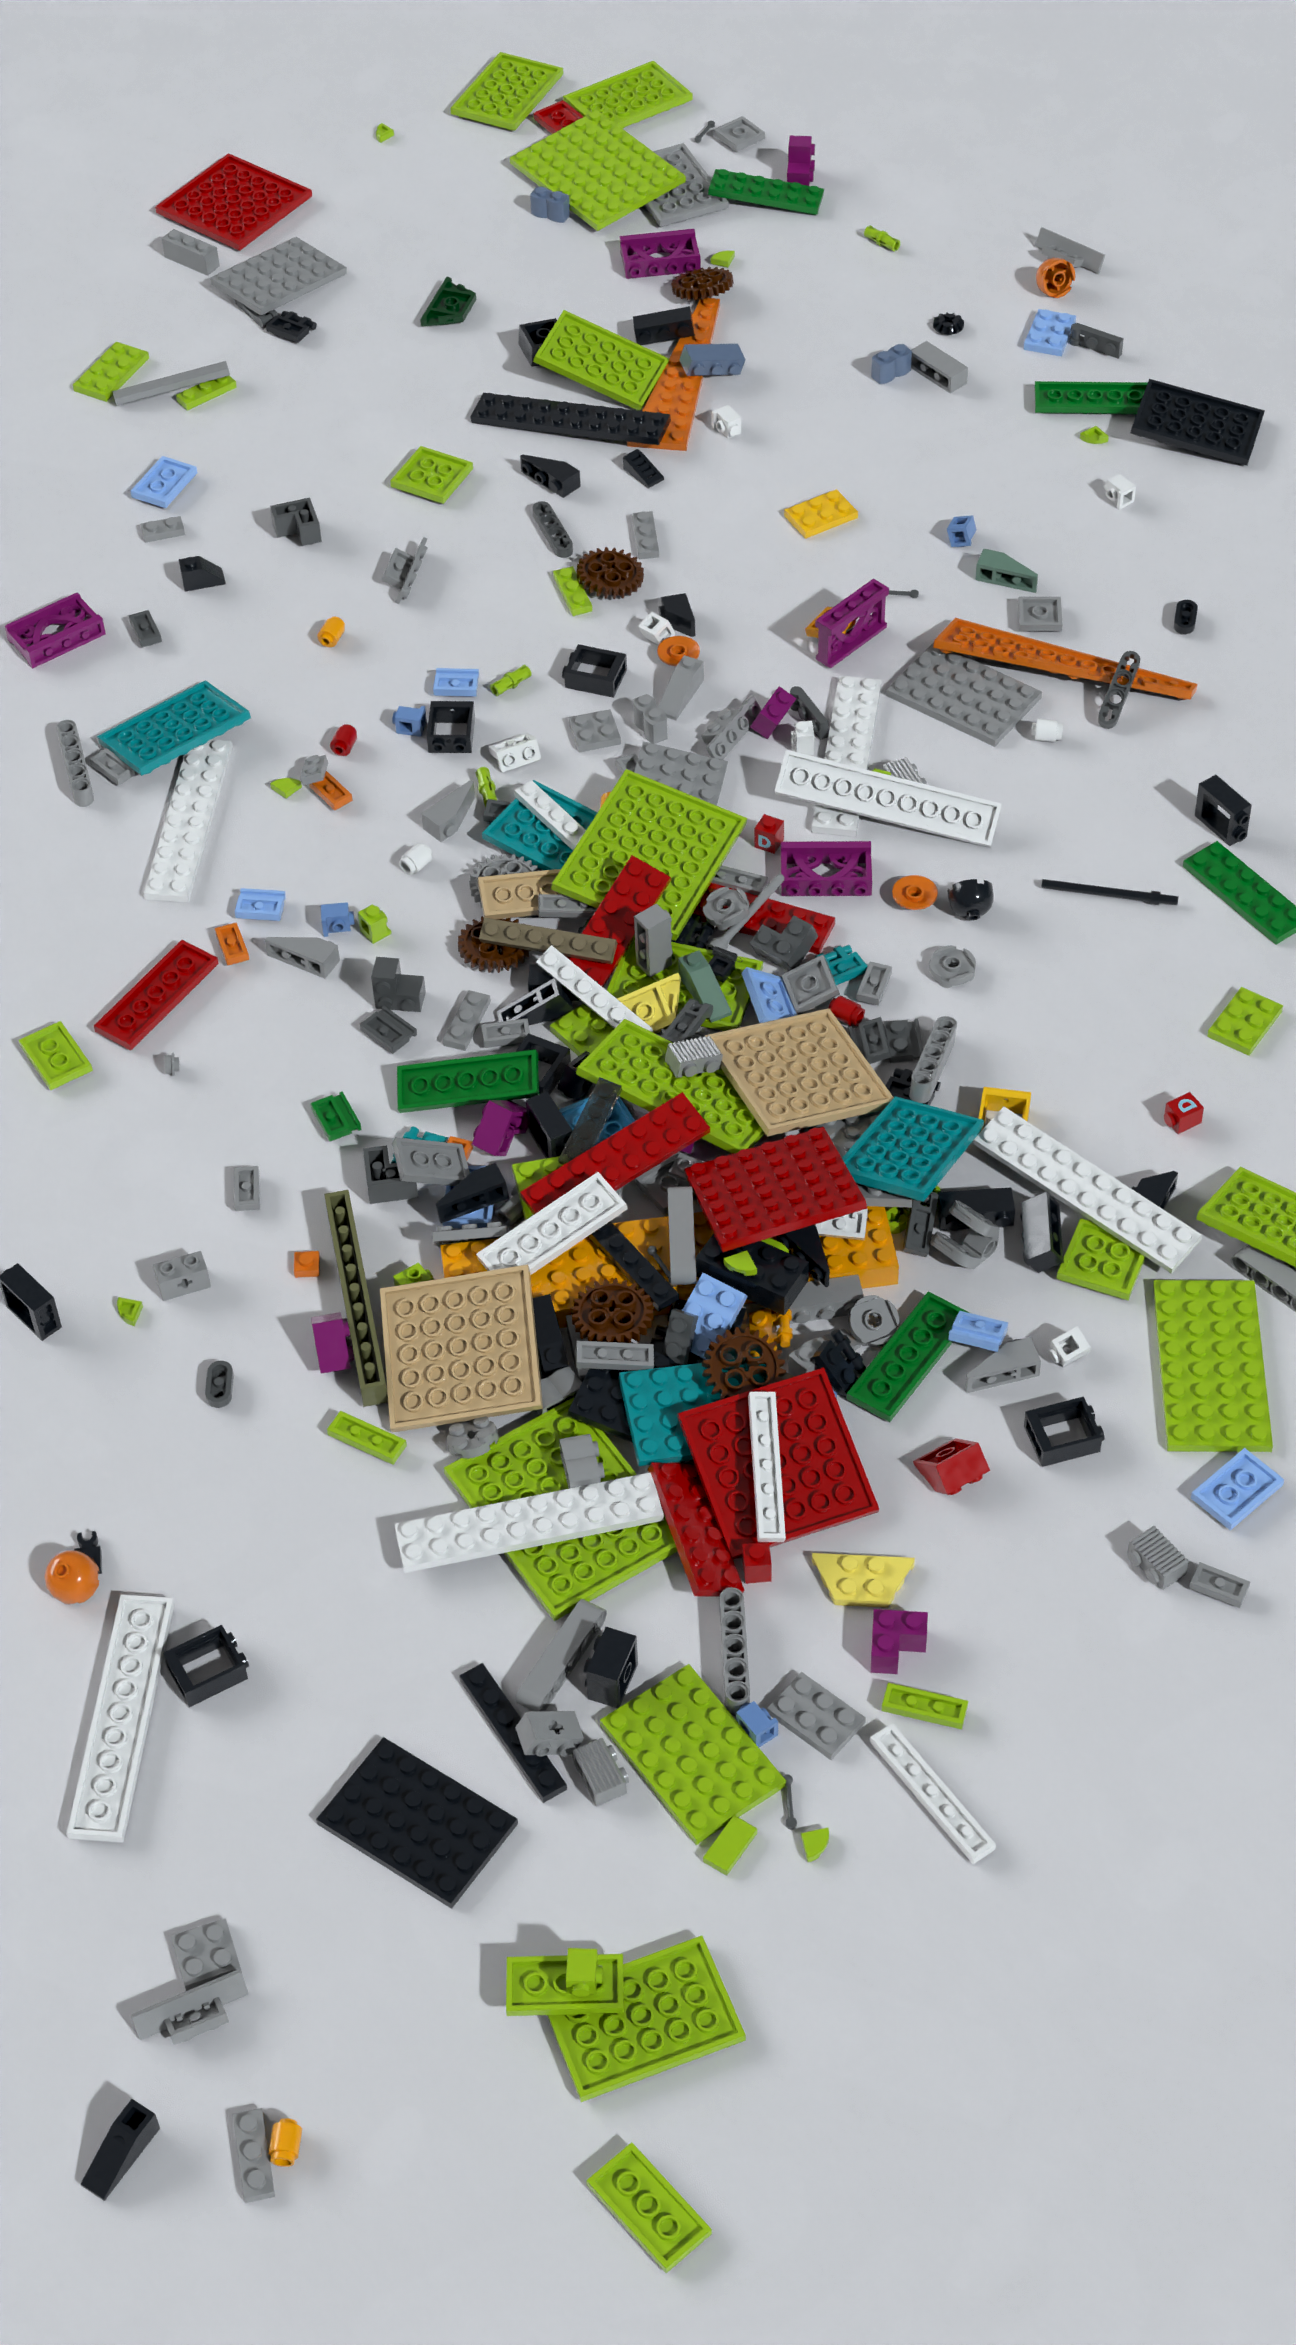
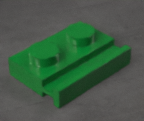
M343 1091L339 1092V1095L335 1097L331 1095L311 1103V1109L329 1142L352 1134L351 1131L362 1130L361 1123Z

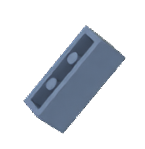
M686 344L683 347L679 360L687 376L740 375L746 359L738 344Z

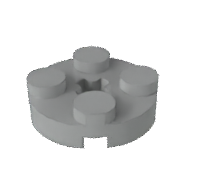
M722 887L713 891L707 897V903L703 906V912L711 925L717 926L719 930H726L749 916V901L742 889L735 887L736 890L729 889V887Z
M944 946L933 953V957L929 962V972L944 988L962 985L973 980L976 960L973 954L965 948L962 951L956 949V946Z
M869 1295L859 1299L848 1312L849 1330L853 1337L863 1346L875 1347L887 1343L897 1331L899 1325V1315L895 1306L890 1301L879 1298L876 1295ZM869 1315L879 1318V1322L876 1324L877 1327L869 1325Z
M485 1416L451 1425L446 1442L453 1456L456 1457V1453L461 1454L462 1458H474L491 1450L489 1445L493 1441L496 1444L499 1440V1435L495 1424Z

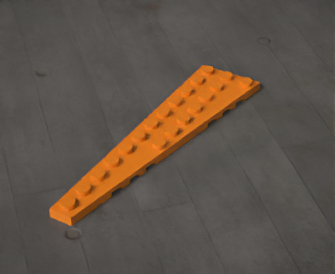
M705 298L704 300H699L692 314L695 336L679 339L669 358L668 364L642 410L670 414L671 422L660 445L627 442L628 447L687 451L704 375L687 376L679 359L686 344H711L720 308V299Z
M955 618L934 640L933 648L940 649L943 653L957 652L1046 670L1053 674H1066L1071 679L1085 678L1110 684L1119 662ZM1127 665L1126 670L1129 671L1130 665ZM1139 668L1131 688L1174 696L1182 700H1190L1196 693L1198 684ZM1120 676L1117 682L1121 685H1126L1129 679L1125 676Z

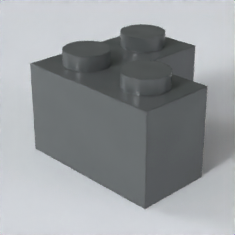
M310 497L270 506L272 523L277 538L298 534L302 546L322 542L319 521Z
M793 916L782 934L762 924L750 944L757 955L790 971L800 965L818 938V935L813 925Z
M376 957L371 976L375 1008L382 1009L383 1006H386L390 1010L421 1012L426 993L424 976L401 974L399 958Z
M387 1145L363 1148L370 1204L418 1198L417 1183L401 1181L397 1163H389Z

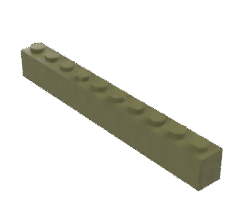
M349 1190L326 1193L324 1196L363 1407L388 1403L385 1376Z

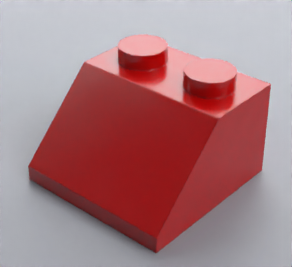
M958 1438L913 1461L915 1467L936 1492L947 1495H954L962 1490L961 1487L967 1483L971 1484L980 1481L983 1478L982 1475L990 1471L979 1443Z

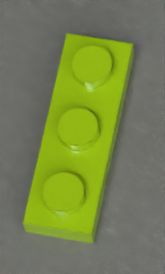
M225 376L203 382L177 394L176 400L188 411L236 388V381L231 376Z
M573 566L553 571V577L572 616L592 612V604L582 584H579V579Z
M343 1411L338 1413L327 1428L329 1436L393 1465L407 1447L405 1439Z
M888 1682L881 1711L962 1730L968 1701Z

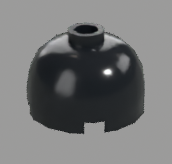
M977 879L963 880L953 884L952 890L949 888L947 890L949 903L954 913L971 921L977 920L980 916L986 914L994 901L993 886L987 880H984V884L977 883Z

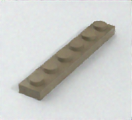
M484 918L479 936L480 942L542 953H545L552 945L566 957L607 964L613 963L618 944L615 939Z

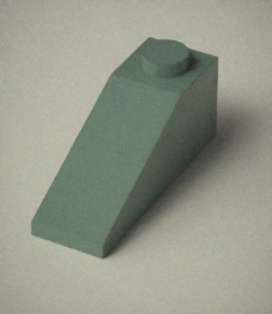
M983 549L976 564L977 581L1033 593L1037 592L1038 574L1003 552Z
M698 950L678 958L681 981L692 997L698 1000L700 1004L708 1003L713 1005V1013L708 1018L709 1021L712 1023L732 1015V1011L718 981L702 953Z

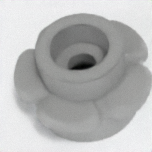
M172 1053V1055H165V1074H172L174 1076V1071H179V1057H174V1053Z

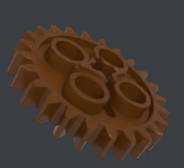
M702 267L701 269H693L691 272L686 271L687 274H680V276L675 277L672 280L671 286L673 295H676V297L681 299L687 298V300L694 298V300L698 298L704 300L705 298H712V296H719V293L724 294L725 291H729L733 287L734 282L732 272H729V270H724V268L718 269V267L711 269V267L704 269Z
M605 547L604 551L597 548L596 553L590 550L589 555L583 554V559H579L577 578L579 579V584H583V589L589 588L590 594L597 592V597L604 594L605 599L609 595L613 599H616V595L624 598V594L631 596L632 591L637 592L638 587L641 588L644 568L641 567V562H637V557L631 558V553L625 555L623 549L616 552V548H613L612 551H609L607 547Z
M481 916L480 922L473 919V925L466 924V930L461 929V935L458 936V952H460V957L464 958L465 964L471 962V968L478 965L479 971H482L484 968H488V973L492 969H496L500 973L501 968L509 971L510 965L517 968L518 962L524 963V957L529 958L530 950L480 942L479 936L484 921L483 916ZM511 918L496 919V920H502V921H508V922L519 923V919H516V920H514V921H511Z
M617 1278L610 1284L607 1279H604L603 1285L595 1281L593 1289L585 1286L586 1293L579 1292V1299L573 1300L574 1307H571L572 1325H575V1332H580L581 1339L588 1337V1341L631 1343V1339L639 1342L640 1334L646 1336L647 1328L652 1327V1320H654L653 1303L650 1302V1296L645 1295L643 1288L637 1290L636 1283L629 1287L627 1286V1280H624L622 1284H618Z
M736 1327L733 1335L727 1329L724 1333L725 1338L718 1334L715 1339L716 1343L711 1341L708 1346L710 1350H706L704 1354L707 1360H703L702 1366L708 1369L703 1371L702 1376L710 1377L705 1385L714 1386L711 1394L720 1393L719 1400L782 1381L783 1379L780 1377L786 1373V1370L780 1368L784 1366L785 1360L778 1359L782 1354V1350L774 1351L776 1341L768 1344L769 1335L767 1334L760 1338L758 1329L754 1335L750 1334L749 1327H746L744 1333H741L739 1327ZM748 1351H756L760 1358H752ZM723 1354H731L735 1361H726ZM753 1375L762 1376L765 1382H756ZM735 1378L739 1381L740 1385L732 1386L728 1379Z

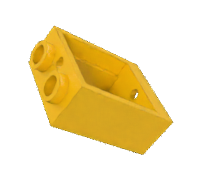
M983 1087L979 1119L984 1120L983 1129L985 1127L987 1110L1000 1111L1003 1107H1006L1013 1113L1022 1114V1118L1028 1122L1031 1092Z

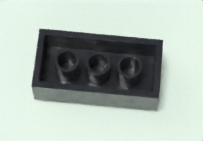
M713 1233L696 1257V1276L700 1278L702 1273H705L746 1294L748 1300L785 1315L809 1280V1262L762 1241L722 1252ZM748 1251L757 1268V1275L744 1276V1273L734 1270L730 1271L724 1265V1258Z

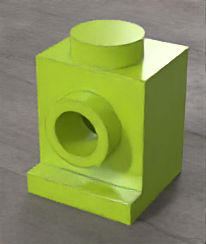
M372 904L358 912L360 932L372 944L392 934L386 924L388 922L387 916L378 906Z

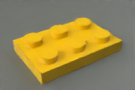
M836 489L784 509V516L806 539L857 519L858 511Z

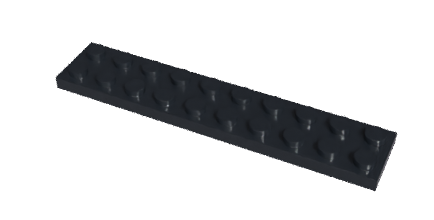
M483 393L470 416L471 423L652 445H660L671 422L670 414L660 412H646L493 393Z

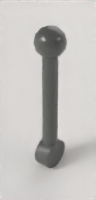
M708 121V126L700 135L695 137V142H701V138L710 128L715 127L714 121Z
M889 590L890 595H906L912 598H917L919 595L918 590H911V592Z
M649 1246L647 1249L648 1254L652 1255L668 1277V1283L671 1285L670 1271L656 1253V1247Z
M786 1774L783 1776L786 1780L785 1788L788 1811L786 1827L793 1830L797 1826V1820L793 1816L791 1793L793 1778L791 1775Z

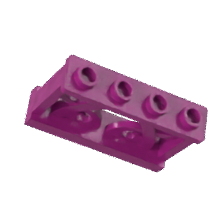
M695 229L620 236V253L626 279L686 273V271L691 272L693 269H701V256L695 237ZM653 253H672L668 257L654 258L649 256Z
M873 578L816 619L815 627L819 629L816 660L832 668L887 628V623L885 622L886 596L889 595V587ZM860 617L854 628L846 634L842 633L850 622Z
M78 592L5 625L8 641L25 657L32 669L106 635L103 618L87 605ZM81 611V613L77 617H75V613ZM66 624L63 631L57 634H43V631L49 625Z
M871 841L781 842V874L784 876V881L781 884V895L871 896ZM865 863V869L857 866V864ZM787 864H795V867L787 869ZM820 864H832L841 870L830 877H823L812 869L817 868ZM799 872L795 877H789L791 874ZM854 872H858L862 874L864 877H858V875Z

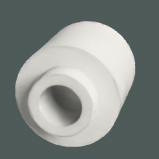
M1038 718L1037 723H1032L1031 735L1035 736V740L1062 741L1064 723H1058V720Z
M417 843L402 855L399 865L406 874H415L432 861V851L426 844Z

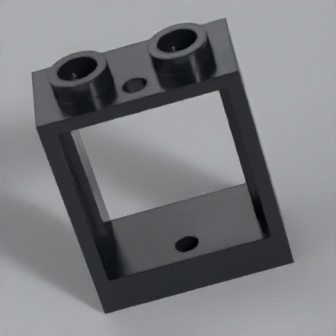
M578 644L575 651L570 654L568 665L564 666L562 671V678L565 679V688L614 698L627 671V656L624 653ZM581 663L610 669L606 677L577 671Z
M431 701L427 730L428 753H472L475 724L474 701ZM437 723H467L466 735H436Z
M1214 775L1199 783L1194 816L1226 844L1231 846L1243 841L1247 837L1252 805L1219 776ZM1218 805L1230 815V819L1218 810Z
M528 1033L516 1052L536 1050L538 1060L552 1065L543 1079L539 1081V1095L548 1092L550 1095L560 1081L566 1065L571 1062L570 1049Z
M545 1092L527 1099L528 1131L544 1157L547 1159L574 1154L573 1130L549 1093Z
M15 1264L0 1275V1287L6 1307L41 1341L62 1328L54 1297L20 1264Z
M1084 1396L1025 1411L1024 1428L1042 1467L1101 1451V1444L1105 1439L1104 1432L1100 1425L1097 1426L1093 1407L1091 1405L1088 1406ZM1078 1418L1087 1438L1052 1447L1043 1427Z
M222 1625L163 1653L166 1667L188 1707L196 1705L248 1679L246 1668L249 1667L248 1661L243 1652L238 1654L236 1650L238 1645L231 1632L226 1633ZM222 1647L233 1667L193 1686L183 1665Z

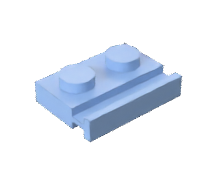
M436 668L433 687L434 696L476 697L479 669Z
M241 888L235 908V917L280 921L284 900L286 899L285 891Z
M959 1311L952 1325V1330L949 1331V1340L998 1352L999 1346L1002 1344L1007 1333L1008 1322Z

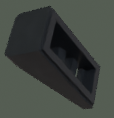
M639 449L623 457V469L647 488L664 480V476Z

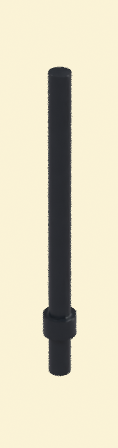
M1042 879L1041 888L1147 901L1153 905H1159V903L1178 905L1179 896L1161 894L1159 891H1151L1149 893Z

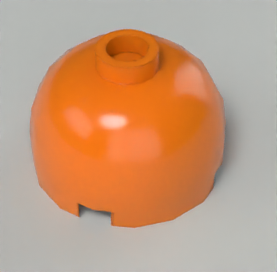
M1053 257L1045 260L1039 266L1036 274V282L1039 289L1046 295L1054 298L1065 296L1072 288L1070 287L1072 280L1075 281L1073 265L1062 258Z
M67 1550L52 1558L46 1567L44 1576L46 1587L54 1598L64 1604L83 1603L93 1596L99 1586V1567L91 1557L80 1551Z

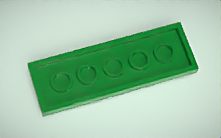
M715 169L708 195L818 215L824 189L817 186L801 185L797 182L790 183L780 179L746 175L743 172L736 173L726 169Z
M1035 381V413L1137 414L1148 382Z
M1218 841L1183 860V867L1275 945L1296 933V905Z
M536 1050L397 1066V1103L400 1113L488 1103L489 1100L525 1099L539 1095L538 1053Z
M928 1291L847 1392V1400L891 1422L953 1343V1341L949 1340V1331L952 1330V1325L959 1311H967Z

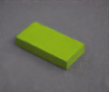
M733 1815L704 1855L703 1862L727 1876L757 1835V1828Z

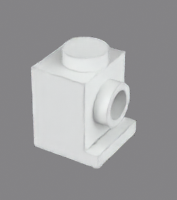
M729 405L711 412L713 429H717L728 439L741 434V417Z
M1121 474L1105 482L1106 497L1117 504L1116 508L1118 510L1135 501L1136 485Z
M651 612L638 626L642 635L658 644V646L663 640L676 634L670 622L654 612Z
M812 721L795 722V731H791L790 738L792 751L814 755Z
M1078 1326L1053 1339L1049 1346L1051 1349L1048 1352L1055 1364L1060 1362L1062 1367L1078 1358L1087 1355L1091 1346ZM1064 1347L1070 1348L1071 1353H1070V1354H1066V1353L1064 1352L1063 1348H1064Z

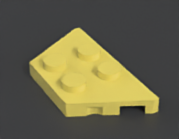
M679 973L673 974L617 998V1000L653 1029V1033H659L661 1029L666 1030L678 1015L681 977Z
M812 1553V1563L814 1566L816 1565L821 1574V1580L824 1586L828 1588L834 1605L888 1608L894 1600L895 1593L904 1584L905 1577L910 1570H913L915 1558Z

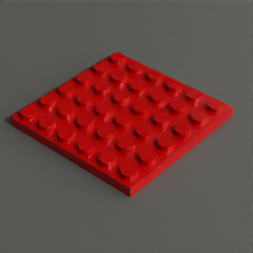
M228 153L155 206L156 213L240 251L311 198L312 190Z
M824 1127L812 1128L801 1134L789 1135L784 1139L765 1142L754 1148L742 1149L734 1154L719 1156L714 1160L695 1163L690 1167L684 1168L686 1178L690 1186H692V1190L722 1252L867 1209L864 1196Z
M824 1367L678 1413L677 1417L719 1530L722 1533V1538L732 1559L742 1557V1544L762 1543L758 1542L748 1403L749 1392L776 1393L786 1539L784 1542H769V1547L879 1512V1506Z

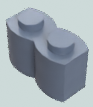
M536 187L530 194L532 215L539 218H548L559 223H564L570 216V203L567 194L560 191L552 192L545 187Z
M897 344L888 351H881L872 357L871 378L878 384H885L892 381L895 377L908 374L911 371L912 350L904 344Z

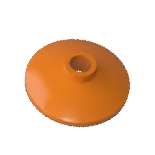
M672 636L659 644L657 653L662 662L671 666H677L684 655L697 659L700 654V647L692 638Z
M910 875L899 879L892 889V896L895 902L901 907L910 910H920L931 906L936 901L938 895L934 882L919 875Z

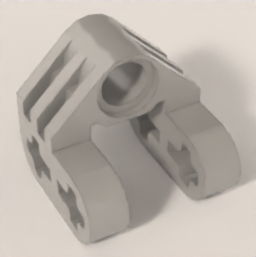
M955 1200L949 1212L971 1228L963 1241V1245H959L940 1232L934 1234L930 1244L957 1264L965 1268L975 1269L996 1250L1000 1227L966 1204Z

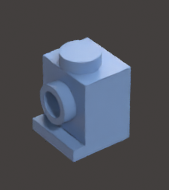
M973 515L953 517L947 528L951 547L971 546V539L977 530Z
M399 706L398 710L394 711L392 723L396 726V733L421 737L427 723L425 706H421L420 709Z
M348 902L321 905L324 937H328V933L351 931L350 925H355L354 912L349 911Z
M755 1701L743 1704L736 1712V1721L758 1747L778 1736V1720L776 1718L771 1719L768 1711L763 1707L760 1708Z

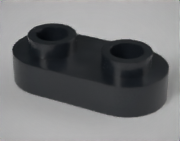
M1181 600L1177 603L1174 619V629L1176 632L1189 634L1194 631L1198 606L1194 601Z

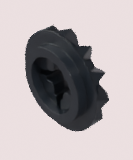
M940 313L938 317H934L933 328L941 334H957L964 328V320L960 315H955V313Z

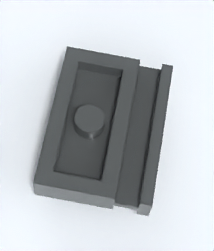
M383 1006L380 1012L376 1011L360 1024L362 1032L392 1054L408 1043L412 1036H417V1029L386 1006Z
M881 1017L860 1023L855 1028L849 1027L851 1039L869 1064L891 1058Z
M915 1019L914 1022H908V1020L885 1021L884 1028L891 1053L890 1063L908 1062L920 1058L923 1052V1044L918 1019Z

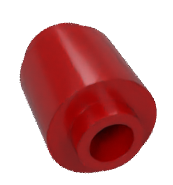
M348 724L339 727L330 743L331 750L339 756L349 755L357 740L356 729Z
M841 995L833 998L828 1008L837 1020L850 1026H858L865 1014V1009L861 1008L860 1004Z

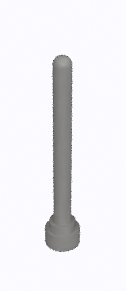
M778 874L750 904L749 916L731 926L722 937L714 938L707 945L708 949L713 950L716 946L727 950L729 941L782 884L784 876Z

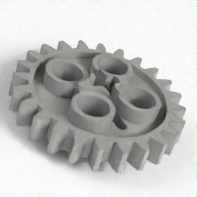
M504 854L501 859L495 855V860L493 861L486 858V864L479 862V868H474V874H470L471 896L474 897L475 903L480 902V907L482 908L478 877L538 871L537 865L532 866L531 860L524 862L523 856L517 860L515 854L511 858H507V855Z

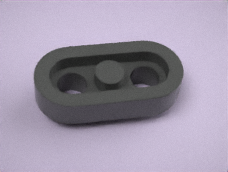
M216 1361L207 1370L206 1400L210 1406L215 1408L228 1405L232 1399L234 1374L231 1364L226 1361Z

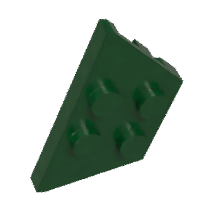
M446 277L420 319L421 326L464 322L477 300L476 293L466 289L460 283L455 285L452 283V278Z

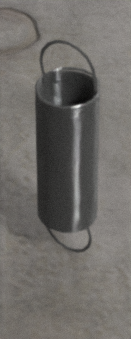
M716 946L713 948L712 955L716 954L732 962L737 961L736 953Z

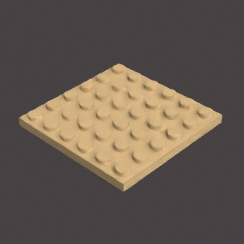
M830 1009L709 1034L723 1054L720 1068L767 1137L884 1110L894 1098Z
M528 1264L380 1288L389 1420L392 1433L469 1421L485 1416L494 1417L543 1409L531 1276Z

